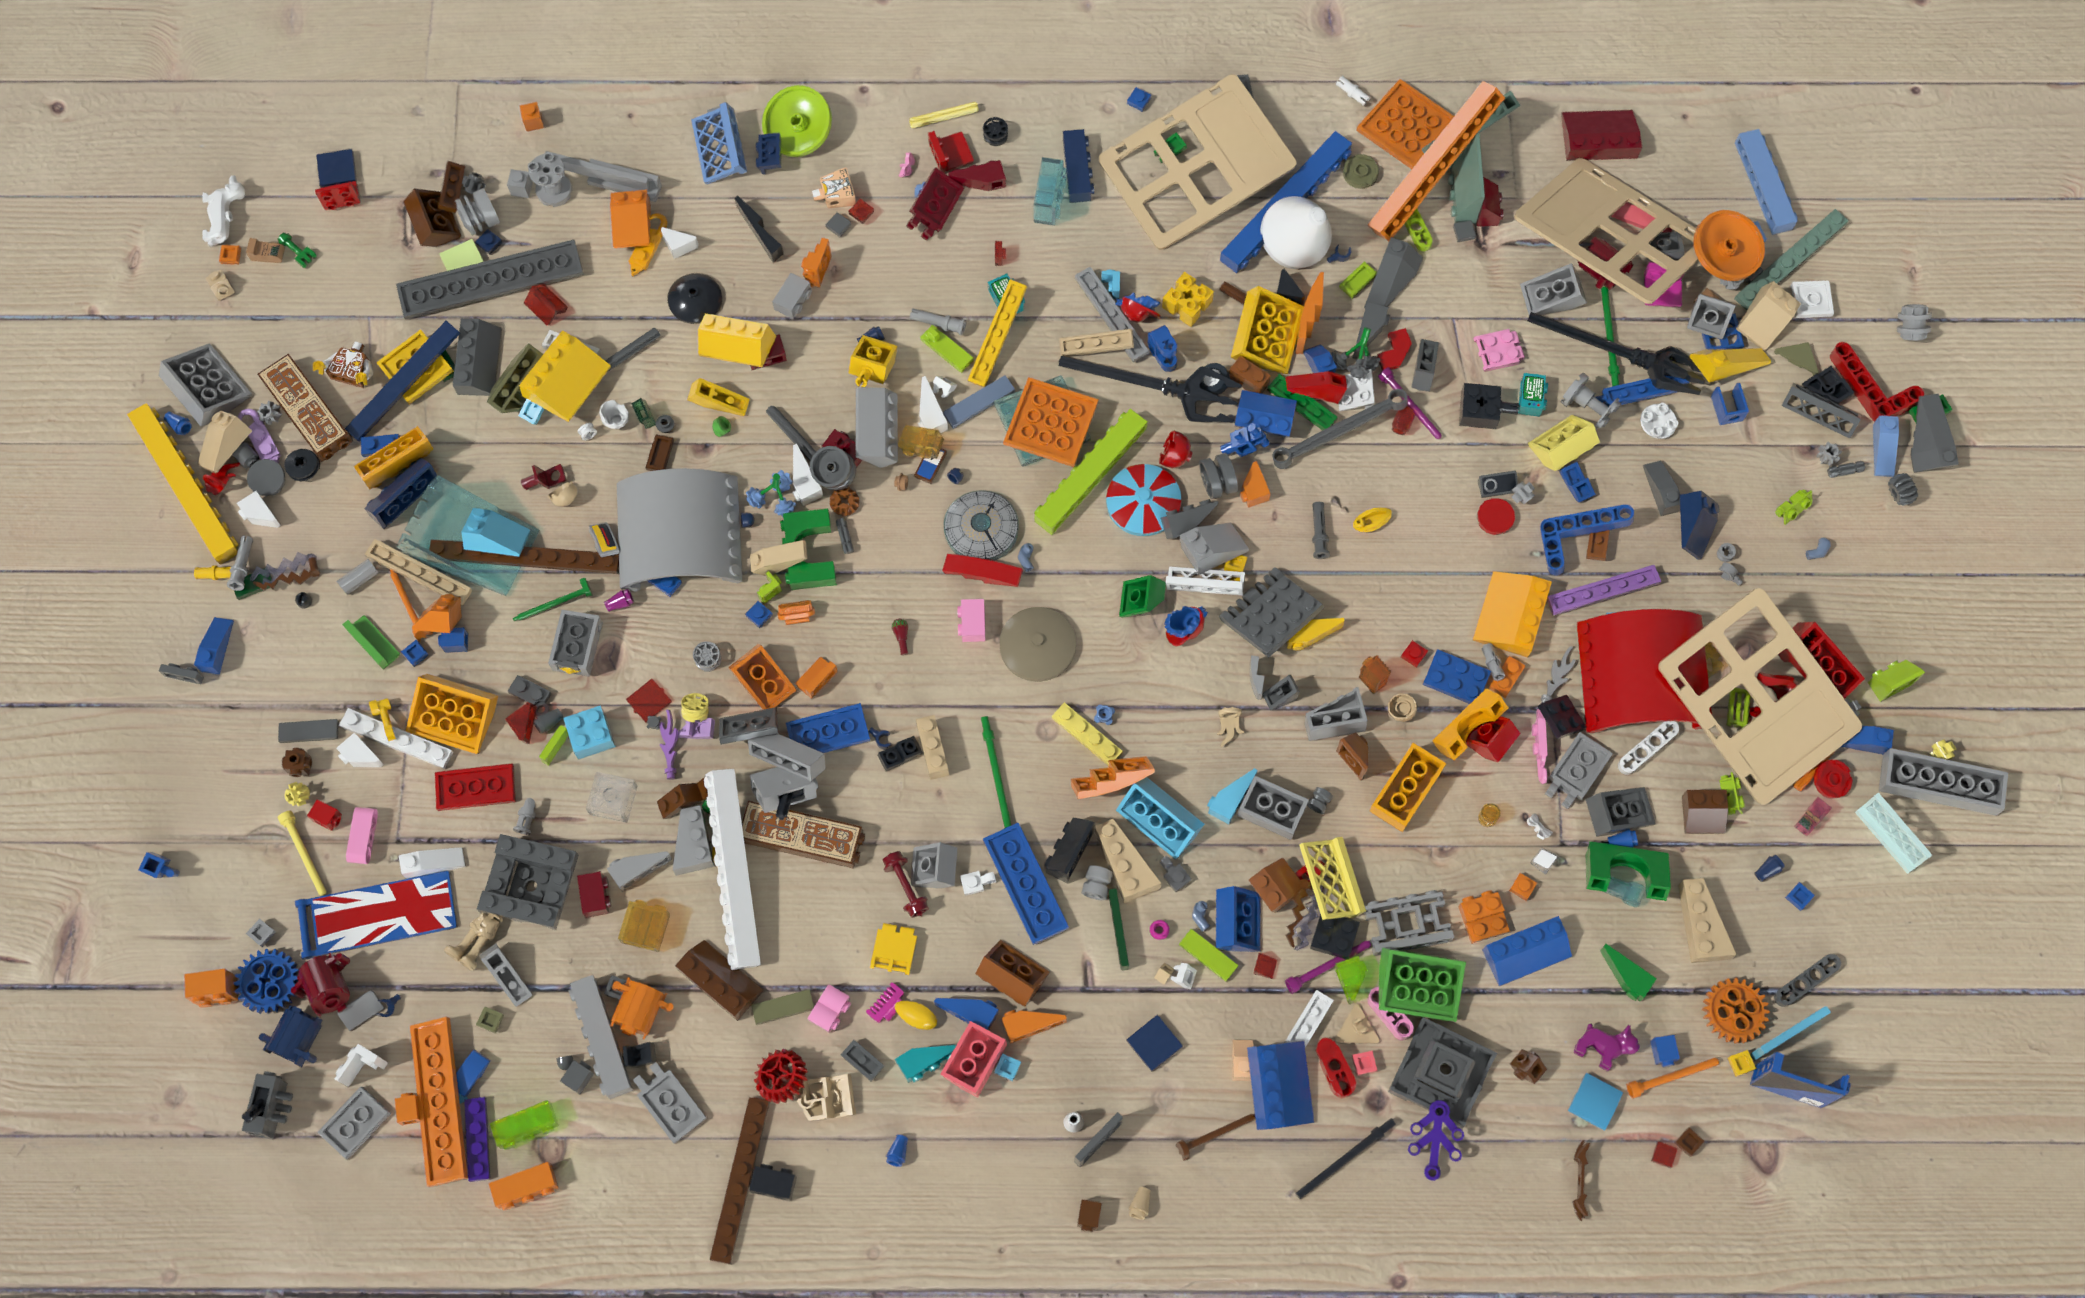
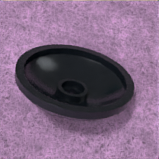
M701 273L687 274L677 279L670 287L667 296L668 306L671 313L680 321L689 324H699L702 322L705 314H717L722 304V292L718 283L710 276Z

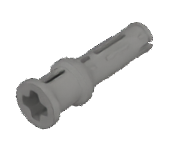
M912 308L910 313V320L942 327L946 332L950 330L962 336L965 331L966 319L958 320L952 318L951 315L944 317Z
M245 536L240 538L235 564L230 568L231 576L227 581V587L232 590L240 591L244 589L245 584L243 581L248 573L246 565L253 539L247 536L246 541Z

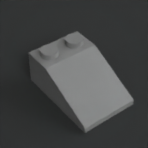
M1572 263L1520 284L1529 315L1530 312L1543 315L1571 310L1587 303L1578 271Z
M1232 523L1196 527L1179 535L1181 549L1198 575L1249 551V548Z

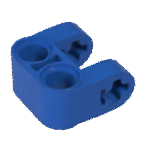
M1164 325L1149 332L1148 347L1160 367L1166 372L1175 370L1177 367V358L1175 356L1177 344L1169 329ZM1168 358L1169 362L1172 361V364L1166 363V359Z

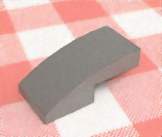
M1251 655L1250 682L1256 699L1261 700L1264 676L1257 675L1259 656Z

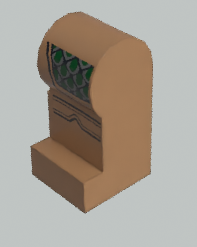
M249 238L246 253L251 261L281 263L285 247L279 243L262 242L255 238Z

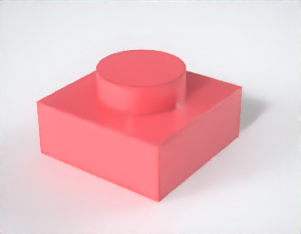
M1373 1051L1352 1055L1357 1076L1377 1072Z

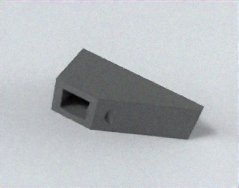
M1208 499L1199 502L1200 506L1194 507V504L1185 506L1181 512H1177V509L1166 512L1167 516L1161 517L1166 539L1179 537V535L1196 528L1217 506L1218 501L1211 502Z

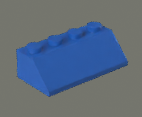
M1559 916L1487 944L1482 950L1499 986L1572 957L1568 935Z

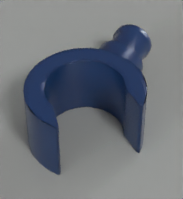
M1338 244L1334 254L1327 258L1328 263L1336 260L1339 262L1349 260L1351 247H1349L1348 254L1340 255L1338 253Z
M873 727L869 729L868 732L876 738V744L880 749L885 750L892 747L891 743L881 744L879 742L882 736L890 735L889 731L883 730L879 732Z
M396 994L390 999L377 1000L385 1002L388 1010L384 1014H375L379 1017L391 1016L395 1009L394 1005L401 997Z

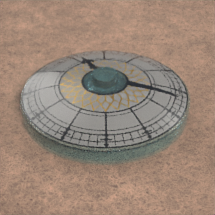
M971 491L958 497L950 505L944 518L945 539L951 550L957 555L995 561L1012 549L1019 533V520L1014 507L1006 498L991 491Z

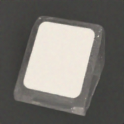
M1541 848L1530 863L1546 875L1559 856Z

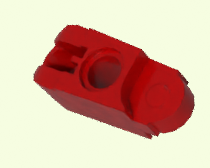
M1322 1038L1317 1044L1316 1053L1332 1093L1338 1098H1347L1355 1090V1077L1336 1042L1330 1038ZM1332 1061L1337 1062L1340 1069L1332 1070L1329 1063ZM1344 1082L1346 1089L1342 1090L1339 1083Z

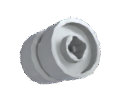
M1088 866L1086 874L1088 881L1084 882L1081 894L1095 900H1106L1109 890L1107 885L1111 882L1113 872L1099 866Z

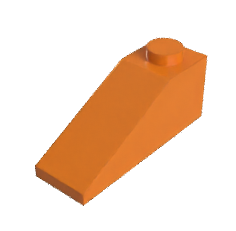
M1016 1010L1005 1013V1017H1002V1023L1010 1044L1067 1023L1066 1015L1030 1011L1016 1012Z

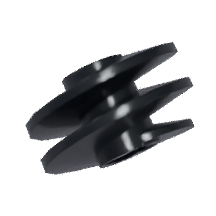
M298 449L287 456L284 467L287 474L293 480L302 482L308 481L316 475L320 469V461L311 450Z

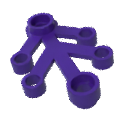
M1442 1100L1434 1101L1429 1107V1114L1410 1126V1131L1413 1135H1420L1423 1128L1434 1121L1433 1129L1408 1146L1409 1154L1416 1156L1420 1153V1149L1432 1141L1430 1161L1424 1169L1426 1178L1432 1181L1437 1180L1441 1175V1169L1438 1165L1440 1142L1449 1152V1157L1452 1161L1457 1162L1462 1157L1461 1151L1455 1148L1442 1131V1121L1452 1132V1138L1455 1141H1461L1464 1138V1131L1458 1128L1449 1117L1450 1108ZM1439 1107L1443 1109V1113L1440 1115L1435 1112ZM1414 1125L1420 1126L1419 1132L1413 1131ZM1460 1131L1462 1136L1456 1138L1454 1132ZM1411 1146H1417L1418 1151L1412 1152L1410 1150ZM1457 1151L1460 1154L1459 1157L1453 1158L1452 1152ZM1435 1169L1437 1172L1436 1175L1431 1176L1428 1173L1429 1170Z

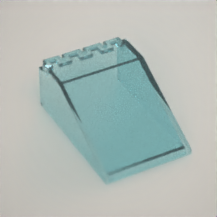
M439 475L436 476L422 495V499L428 502L420 500L413 513L419 519L411 517L405 528V531L410 533V535L403 533L396 547L401 549L402 553L427 566L507 596L521 567L449 561L429 550L431 539L463 542L461 531L473 508L492 510L530 529L525 547L532 546L539 529Z

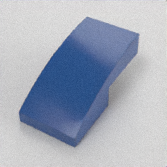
M1578 462L1559 470L1565 484L1578 503L1596 495L1589 479H1585Z
M476 1050L470 1053L456 1073L458 1093L464 1097L469 1095L477 1079L482 1077L491 1061Z

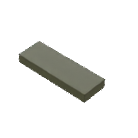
M808 989L752 1004L751 1006L755 1023L760 1025L812 1011L814 1003L811 991Z

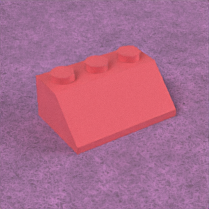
M970 1021L940 1075L960 1089L978 1098L1007 1047L1006 1040Z

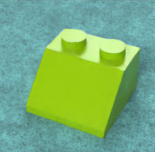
M1897 660L1887 666L1889 669L1885 671L1880 669L1874 672L1868 684L1881 702L1912 686L1925 672L1907 660L1900 663Z

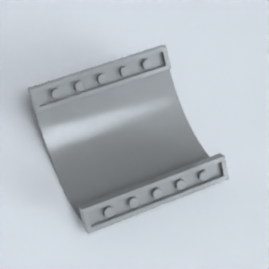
M681 468L645 472L628 477L617 483L621 589H629L636 592L640 590V582L673 576H707L722 578L724 581L733 583L742 582L737 476L711 470Z

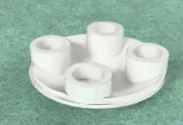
M1665 403L1646 407L1640 417L1643 430L1649 436L1657 439L1671 436L1678 426L1675 414Z

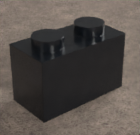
M761 1164L760 1167L755 1166L749 1191L754 1194L791 1202L797 1179L796 1175L792 1174L793 1171L781 1168L780 1171L772 1170L773 1166Z

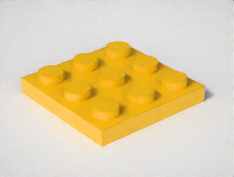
M420 329L376 362L389 380L428 340L427 336ZM442 355L434 361L403 395L409 405L454 372Z

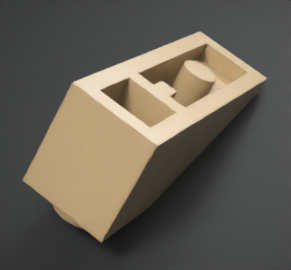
M802 540L764 548L751 554V572L766 576V573L769 571L773 575L806 560V541Z

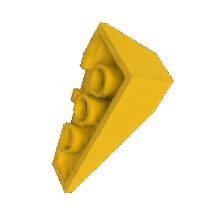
M1762 348L1705 349L1692 353L1689 356L1709 383L1771 364V360Z

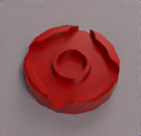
M1500 498L1486 500L1481 504L1477 513L1479 526L1486 533L1492 535L1504 534L1513 526L1515 511L1507 501Z
M1826 760L1820 763L1814 773V784L1817 791L1829 799L1845 796L1850 791L1853 782L1849 767L1839 760Z

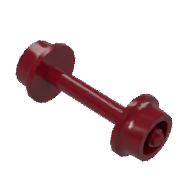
M901 851L889 853L882 860L885 866L884 872L895 871L910 903L903 907V910L908 912L911 918L922 916L923 913L929 910L927 905L928 899L926 896L916 897L902 869V866L908 862L907 857H904Z

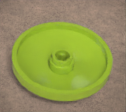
M802 85L790 86L776 93L768 102L762 117L763 133H780L781 154L789 157H801L817 150L827 139L832 125L831 109L826 99L813 88Z

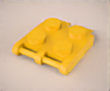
M883 923L882 929L877 931L870 968L888 969V972L894 970L910 975L917 936L914 935L915 929L901 926L900 932H896L897 925Z

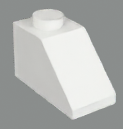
M257 491L237 503L240 507L239 514L244 520L248 519L251 524L275 528L281 526Z
M355 733L336 748L341 753L338 757L345 764L349 762L353 767H382L384 765Z

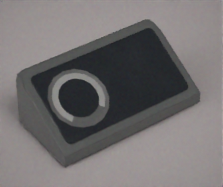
M1516 471L1479 476L1478 485L1481 498L1513 494L1512 489L1518 485Z

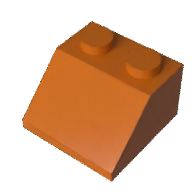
M453 594L441 595L421 614L412 626V630L451 633L462 618L461 597L454 596Z

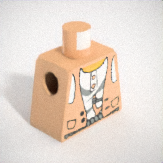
M846 167L821 177V188L812 190L814 201L825 199L827 208L856 205L854 191Z

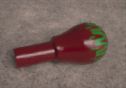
M899 618L893 621L892 631L897 641H899L900 653L903 656L908 655L906 640L909 625L906 620Z

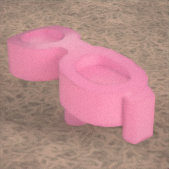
M911 152L906 153L905 163L900 164L902 169L898 175L899 177L909 176L912 173L911 165H914L915 159Z

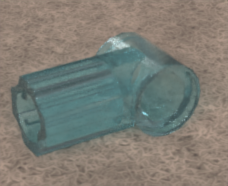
M1611 876L1607 892L1604 893L1622 899L1623 903L1629 906L1639 907L1646 888L1639 883L1626 882Z

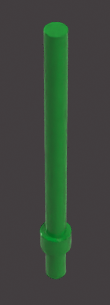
M1602 287L1601 295L1606 338L1608 341L1614 342L1609 290L1606 287ZM1608 352L1610 364L1608 372L1609 376H1611L1613 387L1620 385L1618 376L1620 368L1617 365L1616 354Z
M988 716L981 717L984 731L982 732L983 741H986L1004 828H1007L1012 823L993 741L995 736L993 730H991Z

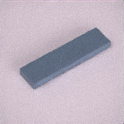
M1004 375L943 411V415L950 426L955 428L1015 392V388Z

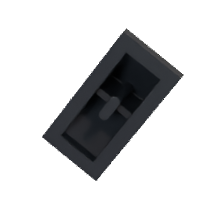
M1285 268L1282 269L1277 294L1303 305L1305 295Z

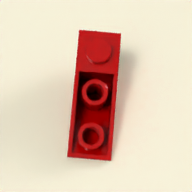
M1329 371L1286 376L1287 391L1321 399L1326 402L1338 404L1347 390L1346 376Z

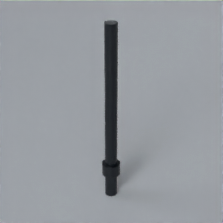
M1390 1118L1380 1127H1375L1370 1131L1371 1134L1298 1190L1295 1193L1297 1197L1301 1200L1374 1141L1382 1139L1385 1136L1384 1134L1396 1125L1394 1120Z

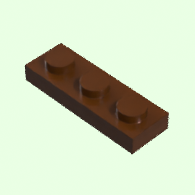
M447 161L438 204L439 209L456 213L457 205L455 200L460 198L465 171L464 165Z

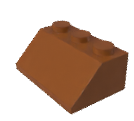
M1000 939L984 956L975 974L1000 992L1014 999L1016 1003L1025 1007L1033 999L1050 971Z

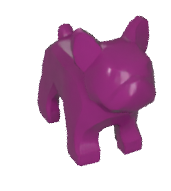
M1590 1023L1582 1038L1577 1041L1574 1054L1583 1057L1587 1051L1586 1049L1593 1046L1602 1055L1599 1067L1609 1071L1612 1067V1060L1623 1054H1635L1640 1049V1045L1638 1044V1039L1631 1033L1630 1025H1627L1621 1033L1614 1036L1594 1028Z

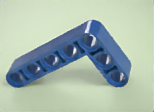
M1618 505L1543 520L1540 530L1549 573L1558 576L1565 570L1560 539L1628 527L1634 521L1633 508L1630 505ZM1623 513H1628L1630 517L1622 518L1620 515ZM1603 517L1611 518L1608 522H1604L1601 519ZM1585 520H1590L1592 523L1590 525H1584L1582 522ZM1567 523L1573 525L1570 529H1566L1563 526ZM1547 527H1552L1554 530L1552 532H1546L1544 529ZM1554 544L1557 548L1550 550L1548 546ZM1553 562H1559L1561 564L1557 568L1551 566Z

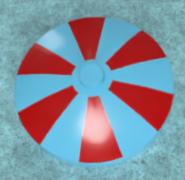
M1137 464L1123 469L1112 479L1107 490L1106 506L1112 521L1123 531L1136 536H1152L1164 531L1161 517L1167 516L1166 512L1177 509V512H1180L1181 492L1176 480L1164 469L1150 464Z

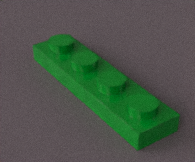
M1280 374L1268 386L1267 390L1276 397L1296 400L1295 411L1322 431L1332 426L1338 419V416L1313 398L1287 391L1286 378Z

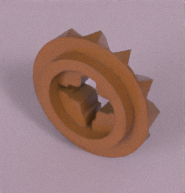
M849 487L834 490L832 496H830V507L834 513L840 516L853 514L860 504L856 491ZM840 497L848 498L849 505L845 503L840 504Z

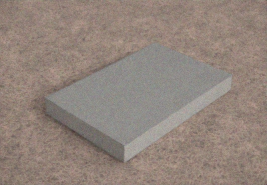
M361 1086L317 1133L348 1160L391 1113Z

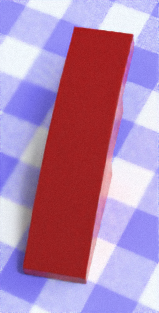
M947 553L942 571L945 574L962 575L965 579L982 580L985 584L1018 587L1023 569L991 560Z

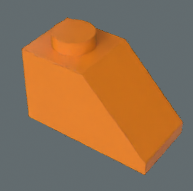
M1257 461L1253 462L1240 492V497L1243 503L1246 502L1248 508L1269 501L1271 494Z

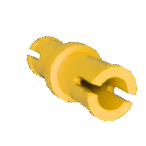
M217 565L195 567L194 577L195 579L212 580L230 578L231 567H218Z

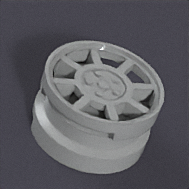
M702 642L694 648L693 659L699 669L711 672L719 667L722 658L718 647L714 643Z

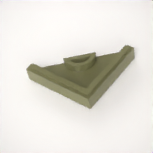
M1809 342L1775 349L1776 355L1779 354L1785 357L1792 364L1810 371L1813 375L1819 373Z

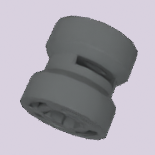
M1316 787L1313 792L1314 796L1309 799L1307 806L1319 814H1324L1327 809L1326 805L1331 802L1333 795L1323 788Z

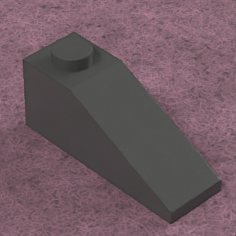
M1367 302L1356 344L1360 342L1364 327L1371 329L1367 342L1368 347L1382 332L1383 326H1388L1390 315L1387 314L1389 307ZM1361 346L1354 351L1352 358L1356 359L1359 356Z
M1425 339L1420 340L1411 388L1430 392L1439 342Z
M1660 460L1644 464L1643 469L1660 516L1679 512L1680 492L1663 462Z

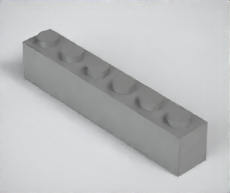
M591 975L570 983L572 989L569 990L572 1001H576L578 1008L575 1009L578 1020L582 1019L584 1027H581L584 1038L589 1040L590 1045L587 1046L590 1057L595 1059L596 1064L593 1067L596 1076L601 1077L602 1083L599 1085L603 1096L607 1095L609 1099L633 1091L613 1028L610 1027L611 1022L596 978Z

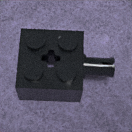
M1464 383L1461 391L1459 426L1497 429L1500 414L1517 415L1519 403L1502 402V386Z

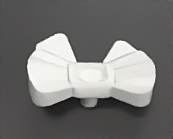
M1533 814L1527 819L1529 826L1536 827L1534 831H1538V838L1543 840L1553 833L1540 823L1537 814Z

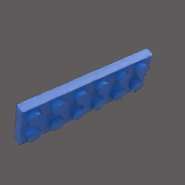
M1019 823L983 838V842L1032 944L1035 945L1069 929Z

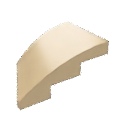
M851 1074L804 1081L802 1084L805 1088L798 1090L800 1095L794 1094L809 1121L856 1115Z

